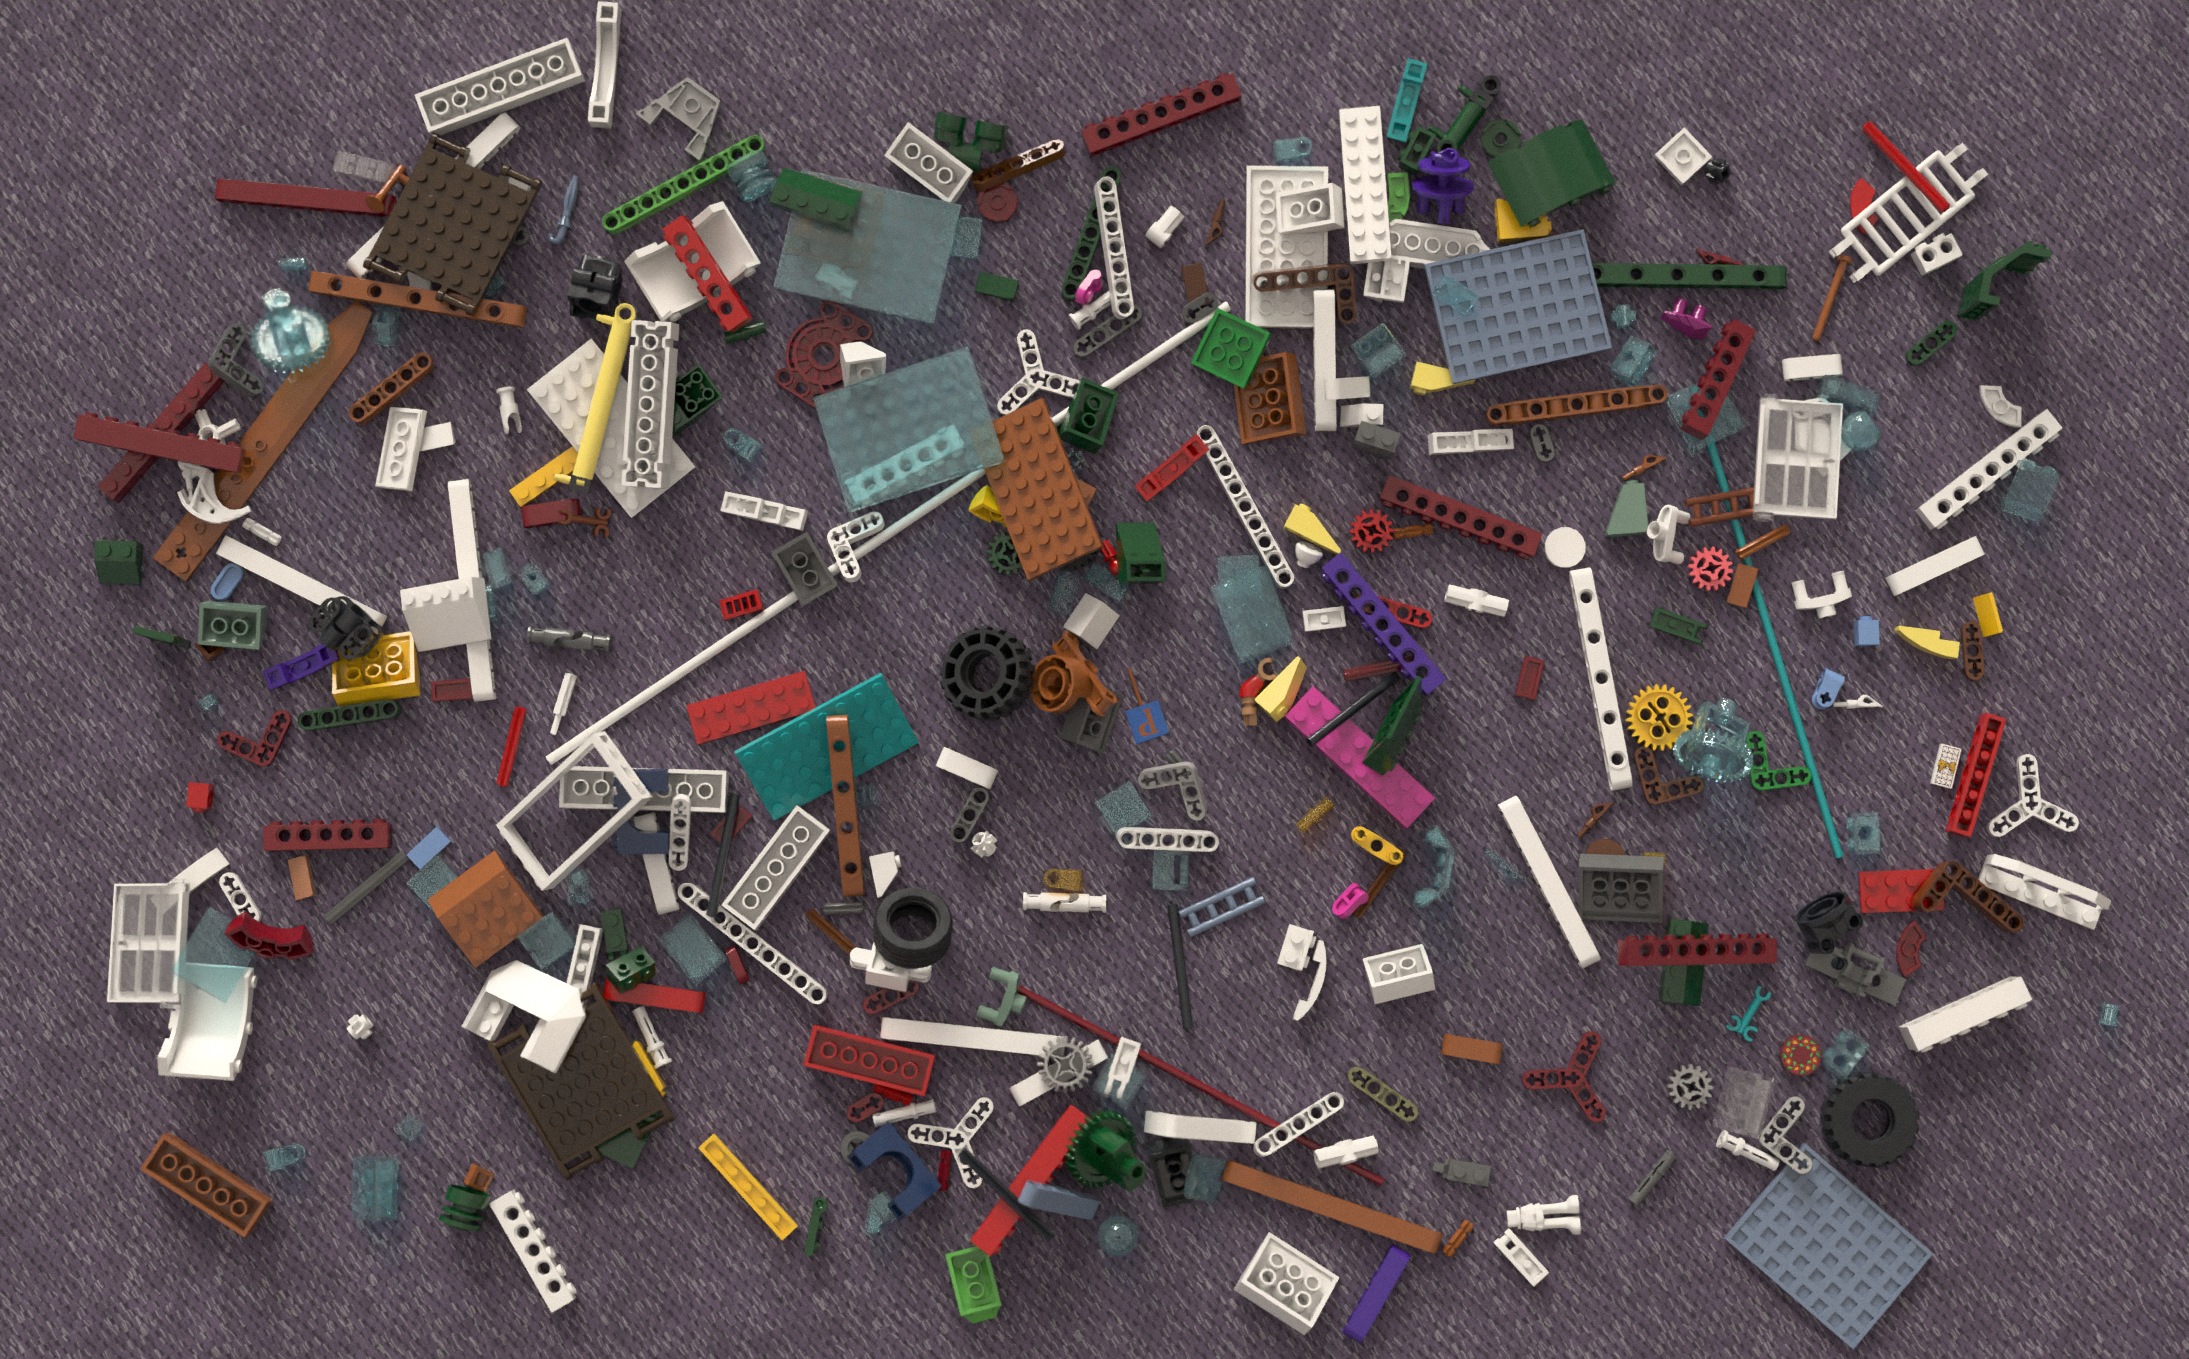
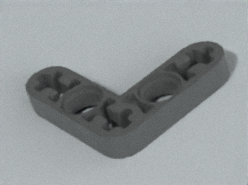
M233 323L224 331L208 360V367L213 373L246 396L256 397L263 391L262 381L233 361L246 336L245 328L239 323ZM234 330H235V331L237 332V333H236L237 337H235L234 339H231V337H233V335H234ZM223 344L230 346L231 353L223 349ZM222 357L223 359L221 360L219 367L217 365V360ZM232 371L239 373L240 380L233 378Z

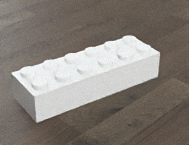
M796 805L723 902L722 906L752 929L758 930L831 833V830Z
M2010 976L1905 1023L1898 1028L1908 1050L1921 1051L1922 1053L1932 1049V1044H1943L1952 1040L1951 1036L1959 1034L1960 1036L1970 1032V1027H1981L1990 1023L1988 1020L1990 1018H2002L2008 1015V1010L2022 1009L2027 1006L2026 1002L2031 1001L2032 998L2022 977Z

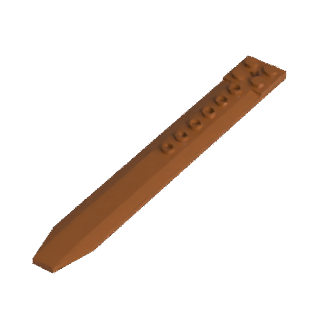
M355 301L322 329L240 440V448L246 450L241 474L218 470L214 475L215 492L223 506L236 510L241 509L357 353L373 315L372 311L358 301ZM188 511L153 558L188 582L232 521L222 524H211L202 521ZM185 548L187 556L185 558L180 557L179 559L177 551Z

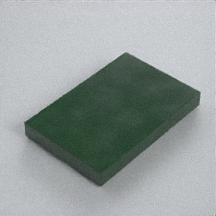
M135 625L133 628V633L136 635L187 649L190 648V640L176 635Z

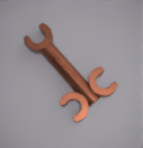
M597 507L594 509L595 517L574 515L569 510L562 509L558 510V513L564 514L565 520L557 521L559 525H566L570 522L594 525L592 536H598V531L601 529L603 532L602 538H606L609 536L607 519L611 515V510L605 509L602 516L600 514L601 508Z

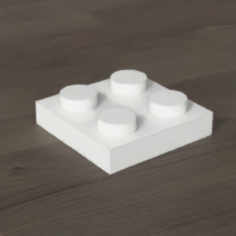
M1685 128L1654 155L1657 161L1681 186L1712 158Z

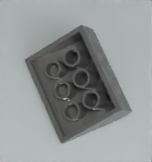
M1580 854L1579 916L1582 920L1663 922L1664 857Z

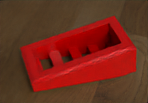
M758 589L719 600L724 621L764 610ZM753 596L755 607H752L749 597ZM742 599H746L748 609L744 610ZM737 600L740 608L738 612H736L734 601ZM730 602L732 614H728L726 603Z

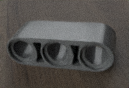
M976 788L971 792L950 831V836L955 842H965L972 833L989 802V794L985 789ZM977 792H983L986 795L984 802H975L974 796ZM967 810H973L976 813L974 820H965L964 814ZM957 828L965 830L966 834L963 839L955 838L954 832Z

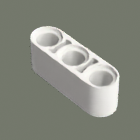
M1840 354L1782 360L1784 381H1790V379H1793V381L1808 380L1810 377H1813V379L1830 378L1831 375L1834 377L1843 375Z
M1369 376L1324 379L1325 400L1370 397Z
M946 747L943 748L936 764L941 769H945L987 789H991L998 770Z

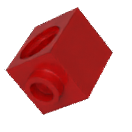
M189 782L186 807L193 808L192 812L205 813V809H212L214 785Z

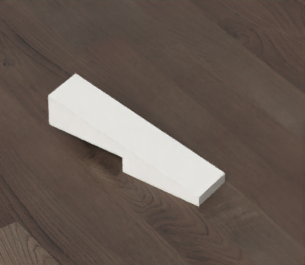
M1488 429L1468 432L1431 433L1428 435L1429 455L1514 449L1513 430Z

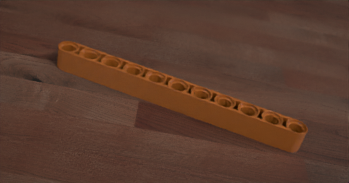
M1232 1160L1227 1161L1221 1179L1437 1254L1443 1236L1440 1232L1432 1231L1397 1217L1394 1218L1391 1215L1374 1211L1371 1208L1354 1204L1353 1202L1318 1190H1313V1188L1296 1184L1261 1170H1255L1252 1167L1235 1163Z

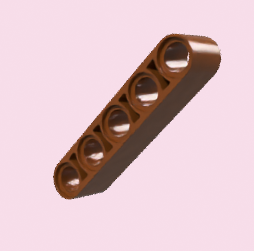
M424 352L416 354L353 404L349 409L350 418L360 425L368 423L430 374L435 368L433 358ZM423 359H428V365L421 368L420 362ZM411 371L413 373L412 378L407 381L404 380L405 373ZM396 384V391L388 393L389 386ZM375 397H380V403L377 406H372V400ZM359 410H364V416L357 419L356 413Z

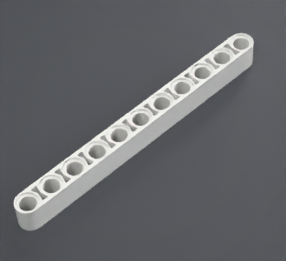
M507 113L500 114L467 146L471 151L465 163L480 169L484 165L483 162L491 159L499 151V147L502 148L513 137L514 133H518L520 126ZM384 226L346 263V266L358 278L366 279V275L374 271L373 269L363 268V263L366 257L369 256ZM377 258L376 262L381 264L382 259Z
M470 479L448 482L459 579L467 577L482 578V571L479 572L481 563L480 554L477 551V548H479L477 531L474 530L476 528L475 512L472 511L474 504L472 491H470ZM490 640L467 644L472 694L475 702L496 699V693H494V689H496L494 672H491L493 663L491 652H489V649H491Z

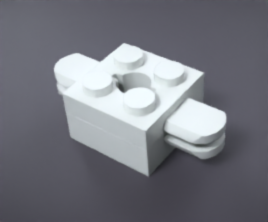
M874 944L872 951L854 948L850 953L851 967L866 970L865 984L906 992L909 980L926 983L931 978V965L919 969L898 967L885 960Z

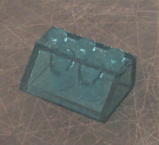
M353 1156L352 1219L368 1221L396 1220V1213L398 1211V1157Z

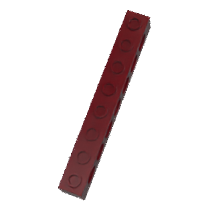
M1223 73L1217 76L1216 80L1211 82L1205 80L1198 83V87L1192 89L1190 87L1184 88L1178 92L1179 94L1174 96L1170 94L1165 95L1159 99L1160 101L1153 104L1152 102H1147L1141 105L1140 109H1128L1116 118L1110 116L1105 118L1103 123L1097 125L1092 123L1085 126L1081 132L1089 156H1096L1240 101L1242 94L1234 74L1228 75ZM1216 88L1221 89L1223 94L1215 96L1212 90ZM1199 95L1204 98V101L1196 103L1193 98ZM1176 103H1183L1185 108L1177 110L1174 105ZM1158 110H1163L1166 112V116L1160 118L1155 113ZM1139 117H1144L1147 119V123L1140 125L1136 120ZM1121 124H1125L1128 126L1129 129L1125 132H1121L1118 130L1117 127ZM1106 131L1110 136L1107 139H1101L1099 133Z
M1390 475L1386 479L1379 501H1382V505L1387 508L1393 509L1395 506L1402 509L1401 512L1409 516L1416 514L1421 516L1420 520L1432 523L1434 521L1440 523L1439 527L1451 531V528L1458 530V534L1467 538L1474 536L1482 544H1495L1498 550L1507 553L1511 550L1517 553V557L1528 560V557H1534L1543 534ZM1404 492L1407 495V501H1399L1397 493ZM1418 499L1426 502L1425 509H1419L1416 506ZM1443 507L1446 512L1445 516H1438L1435 513V508ZM1462 514L1465 518L1464 523H1457L1454 516ZM1475 521L1483 523L1484 529L1482 531H1477L1474 528ZM1493 529H1501L1503 537H1494ZM1513 536H1519L1522 539L1520 546L1513 544Z
M1719 934V938H1713V935H1700V939H1695V935H1682V939H1676V935H1663V939H1657V936H1644V940H1638V936H1626V940H1618V965L1777 963V938H1769V934H1756V938H1750V934H1737V938H1732V934ZM1716 945H1717V947H1718L1717 953L1715 952V946H1716ZM1641 946L1643 947L1642 955L1640 954ZM1660 946L1662 947V953H1661V954H1659V947H1660ZM1680 946L1681 951L1678 954V947ZM1697 946H1699V952H1698V954H1697V952H1696Z

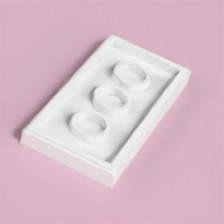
M390 407L375 487L412 491L427 411Z

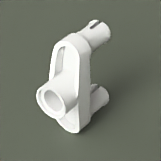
M1665 505L1661 509L1657 521H1652L1649 524L1647 534L1649 538L1653 539V553L1656 560L1675 564L1683 562V553L1672 550L1676 522L1687 524L1690 519L1689 513L1678 510L1675 506Z
M1844 571L1832 573L1836 590L1834 594L1813 599L1807 596L1804 580L1792 582L1796 599L1794 601L1796 610L1816 609L1818 619L1836 615L1834 604L1852 597L1851 590L1847 586Z

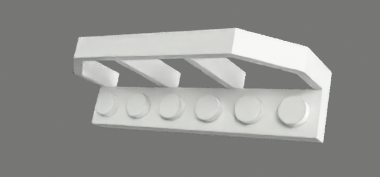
M1996 854L1987 855L1978 878L1979 881L1993 891L2092 930L2096 927L2101 910H2108L2111 903L2110 899L2094 890L2026 863ZM1995 865L2024 874L2023 879L1991 866ZM2039 880L2059 889L2056 893L2029 881ZM2064 895H2077L2092 901L2097 907H2091Z

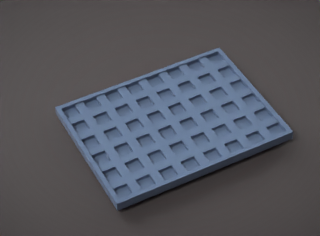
M1584 229L1424 265L1452 384L1610 350L1612 348Z
M1803 1143L1799 1150L1811 1159L1813 1164L1811 1172L1807 1175H1800L1785 1164L1726 1234L1724 1239L1851 1349H1854L1933 1253L1807 1144ZM1796 1153L1795 1158L1790 1163L1793 1164V1161H1796L1799 1164V1170L1802 1168L1807 1169V1161L1801 1162L1798 1160L1797 1156L1799 1154Z

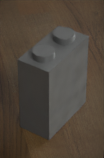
M1361 421L1352 448L1390 460L1395 453L1401 433Z

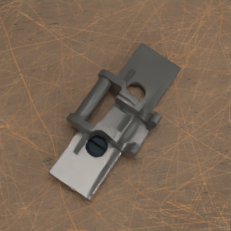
M1852 943L1847 945L1845 951L1835 947L1831 954L1809 953L1805 965L1835 979L1834 985L1862 999L1865 997V993L1893 1006L1896 1005L1906 979L1883 969L1882 966L1885 958L1881 956L1878 958L1854 947L1855 945ZM1851 955L1874 965H1872L1870 970L1856 966L1854 962L1850 961ZM1874 975L1879 979V983L1875 987L1870 985Z

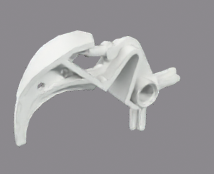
M206 409L197 410L196 414H194L200 427L197 435L200 436L201 440L207 441L208 437L213 435V438L221 440L220 444L226 445L225 437L241 430V426L236 419L218 427L211 423ZM178 461L179 467L183 470L182 476L186 480L189 496L184 489L177 493L182 505L190 513L204 522L222 524L251 512L250 506L232 510L222 505L215 492V474L209 469ZM198 476L200 479L193 495L192 479Z

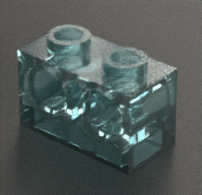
M1842 1030L1836 1036V1044L1833 1048L1829 1047L1822 1055L1824 1058L1822 1063L1841 1078H1846L1871 1046L1851 1030H1846L1845 1032ZM1849 1039H1852L1855 1043L1852 1050H1848L1846 1047V1042ZM1837 1055L1842 1058V1063L1838 1067L1833 1062Z

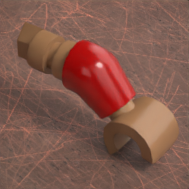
M1264 658L1258 665V674H1253L1240 687L1239 698H1241V704L1244 705V708H1242L1244 726L1257 725V708L1254 707V704L1257 703L1254 699L1265 686V681L1270 682L1277 677L1275 674L1270 676L1264 674L1262 669L1266 664H1271L1273 658Z

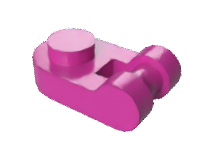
M1090 271L1081 283L1075 296L1077 303L1086 305L1092 301L1094 293L1101 291L1100 271Z
M1353 883L1334 902L1332 911L1341 919L1347 918L1360 904H1365L1369 896L1365 891H1362V888L1357 883Z

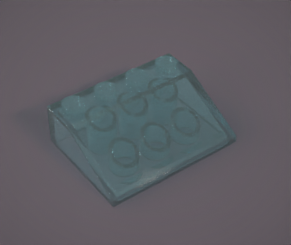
M1267 565L1209 586L1238 664L1258 658L1295 642Z

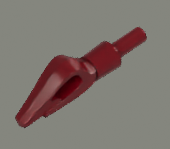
M1696 249L1706 264L1743 265L1741 262L1731 260V257ZM1708 256L1711 259H1713V261L1709 262L1706 260L1705 257Z

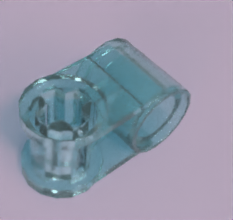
M1306 137L1281 139L1272 142L1274 159L1277 164L1282 163V161L1286 163L1305 159L1311 154L1312 143ZM1300 144H1304V147H1307L1305 152L1298 149Z
M729 428L724 433L726 445L750 463H753V458L758 450L764 447L736 428ZM736 433L739 435L736 443L728 441L730 434Z
M292 1144L262 1152L267 1160V1172L302 1161L306 1155L305 1148L301 1144ZM292 1148L297 1151L296 1159H293L290 1155Z

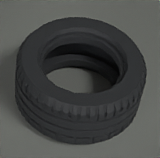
M906 888L892 892L879 903L875 911L873 922L874 945L885 960L898 967L919 969L933 965L947 953L951 944L953 930L952 913L941 897L928 890ZM914 915L928 920L934 926L935 931L928 938L914 942L898 937L892 931L891 926L901 917Z

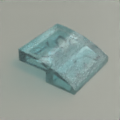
M1194 1153L1186 1175L1184 1196L1189 1199L1214 1202L1222 1187V1183L1218 1181V1178L1226 1161L1220 1157Z

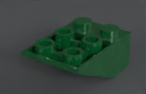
M700 364L676 380L673 434L675 436L695 423L723 398Z
M1115 523L1118 584H1158L1166 581L1165 560L1155 523Z

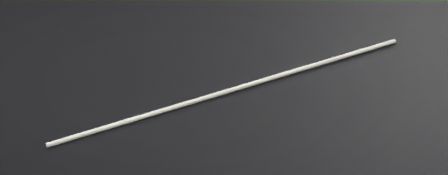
M1227 302L1217 307L1225 312L1231 310ZM1216 309L1134 362L1101 386L1111 390L1207 327ZM1069 407L1052 417L1055 427L1062 424ZM983 465L855 549L853 553L856 560H859L986 475ZM849 554L843 557L842 559L848 558ZM837 562L828 567L833 576L841 572ZM792 591L547 755L546 759L551 765L581 746L591 735L602 732L799 600L795 592Z

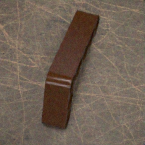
M1345 263L1260 271L1252 277L1253 286L1260 292L1334 285L1336 315L1338 319L1344 324H1350L1356 319L1353 271ZM1341 268L1348 269V275L1345 278L1338 277V271ZM1321 270L1328 272L1325 280H1318L1317 275ZM1301 272H1305L1308 275L1307 280L1303 283L1297 281V276ZM1281 274L1287 276V282L1283 285L1277 284V277ZM1261 276L1267 278V283L1263 287H1259L1256 284L1257 279ZM1344 288L1349 289V296L1345 299L1340 298V291ZM1344 309H1350L1352 312L1351 316L1347 319L1341 317Z
M1956 861L1940 862L1912 899V906L1916 911L1932 912L1952 888L2002 931L2018 932L2024 926V920L2019 913ZM1948 866L1951 867V874H1950V875L1947 874V867H1948ZM1963 879L1967 882L1966 888L1962 885ZM1936 882H1938V884H1939V890H1938V891L1935 890V883H1936ZM1979 892H1981V894H1982V900H1981V901L1978 900V893H1979ZM1924 898L1927 900L1926 907L1922 904ZM1995 905L1998 908V912L1996 915L1993 911V907ZM2010 918L2013 920L2012 927L2009 926Z

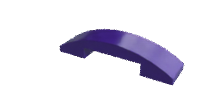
M321 644L314 647V650L288 662L279 663L264 670L263 673L269 689L274 690L312 675L335 663L340 658L337 651Z

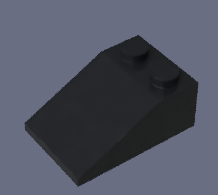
M1169 1137L1147 1143L1163 1208L1204 1198L1188 1138Z

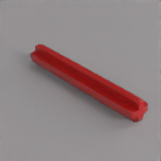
M516 706L514 709L496 782L499 786L507 787L509 784L526 714V709Z

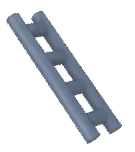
M1254 877L1180 910L1181 918L1188 916L1193 927L1187 930L1190 937L1265 904L1263 896L1256 898L1252 890V886L1257 884ZM1244 890L1249 902L1237 906L1233 895ZM1225 899L1230 911L1219 915L1214 904ZM1207 908L1211 919L1200 924L1195 912Z

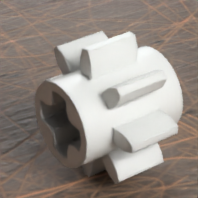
M988 831L985 833L979 832L972 839L974 846L971 849L981 858L983 856H990L996 850L994 843L997 839Z
M357 1014L348 1020L351 1025L347 1027V1030L355 1039L360 1037L366 1039L373 1033L370 1030L373 1024L366 1015L363 1014L359 1017Z

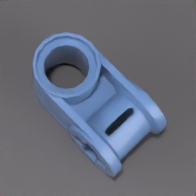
M1827 668L1823 670L1820 676L1822 679L1819 678L1818 685L1812 696V704L1817 709H1825L1834 703L1845 680L1844 676ZM1824 695V699L1827 702L1822 703V698H1820V696Z

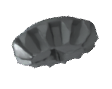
M853 1131L847 1134L841 1142V1153L844 1159L851 1163L847 1158L854 1149L851 1141L858 1144L862 1140L866 1141L870 1136L862 1131Z

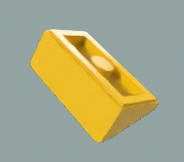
M1993 593L1974 597L1973 601L1983 637L2001 633L2003 629Z

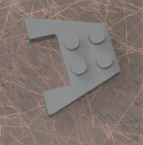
M687 77L668 90L659 99L652 101L646 108L639 110L636 115L652 127L664 110L696 132V135L687 145L685 151L698 161H701L721 101Z

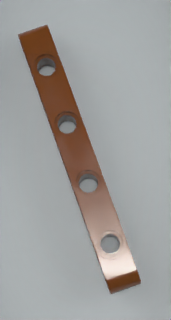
M1650 385L1514 401L1491 406L1485 414V420L1491 426L1515 425L1643 409L1663 403L1668 396V392L1662 385ZM1652 392H1660L1661 400L1654 399ZM1612 396H1618L1621 399V404H1614ZM1578 401L1581 405V409H1573L1571 406V402ZM1532 406L1540 408L1541 412L1539 415H1534L1531 412ZM1497 411L1500 414V419H1492L1490 412Z
M848 715L827 716L843 897L864 895L865 891L863 888L864 878ZM836 741H843L846 747L839 750L835 747L834 743ZM842 781L847 782L849 788L841 790L838 787V783ZM849 822L853 825V829L847 831L843 829L842 824ZM854 863L857 869L850 871L846 868V864Z

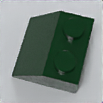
M95 540L94 562L99 583L141 585L143 544L137 541Z

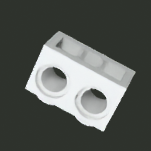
M1944 233L1933 238L1934 242L1928 245L1924 242L1915 247L1916 251L1911 254V257L1921 276L1963 255L1952 233L1947 236ZM1941 245L1948 247V253H1944L1941 250ZM1923 253L1930 256V262L1923 259Z

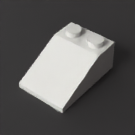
M1334 183L1276 193L1278 233L1324 232L1344 228L1342 188Z

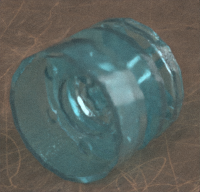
M763 150L748 153L733 161L726 168L732 183H739L735 189L737 193H740L739 196L742 202L758 199L774 189L778 178L774 176L773 169H766L770 163Z

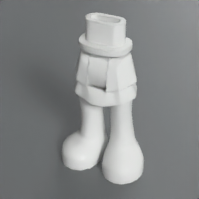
M1569 1196L1567 1201L1562 1203H1537L1535 1205L1531 1203L1520 1209L1516 1207V1210L1507 1211L1508 1227L1521 1229L1522 1226V1229L1533 1232L1549 1228H1567L1572 1234L1580 1235L1581 1226L1578 1215L1544 1219L1546 1214H1579L1578 1196Z

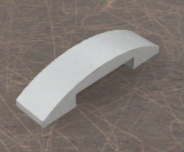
M215 848L182 871L169 884H190V894L230 863L220 850ZM155 894L151 898L157 908L159 894ZM165 894L164 915L178 905V894Z
M1318 940L1312 960L1320 963L1307 1002L1300 999L1298 1001L1293 1019L1297 1021L1312 1007L1323 985L1326 971V952L1324 942Z

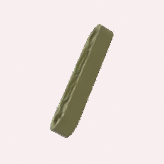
M1353 1067L1349 1070L1348 1080L1351 1084L1401 1119L1413 1121L1417 1117L1418 1109L1412 1102L1361 1067ZM1360 1070L1362 1072L1360 1074L1361 1077L1366 1079L1369 1076L1371 1078L1366 1082L1364 1088L1361 1087L1363 1082L1360 1080L1353 1081L1354 1076L1351 1075L1353 1071L1358 1072ZM1372 1082H1377L1380 1086V1090L1376 1094H1372L1368 1090V1086ZM1389 1094H1394L1397 1097V1102L1393 1106L1386 1104L1385 1098ZM1401 1100L1405 1101L1402 1104L1404 1107L1409 1108L1411 1106L1413 1108V1116L1408 1115L1405 1117V1112L1400 1108L1398 1112L1395 1111L1400 1105Z

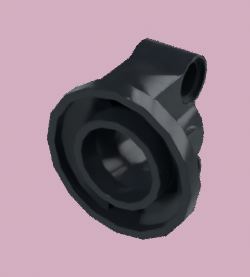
M1843 891L1831 892L1816 898L1803 906L1795 916L1796 923L1807 940L1808 950L1813 954H1831L1835 949L1836 940L1845 936L1849 931L1860 930L1863 926V917L1856 912L1849 896Z

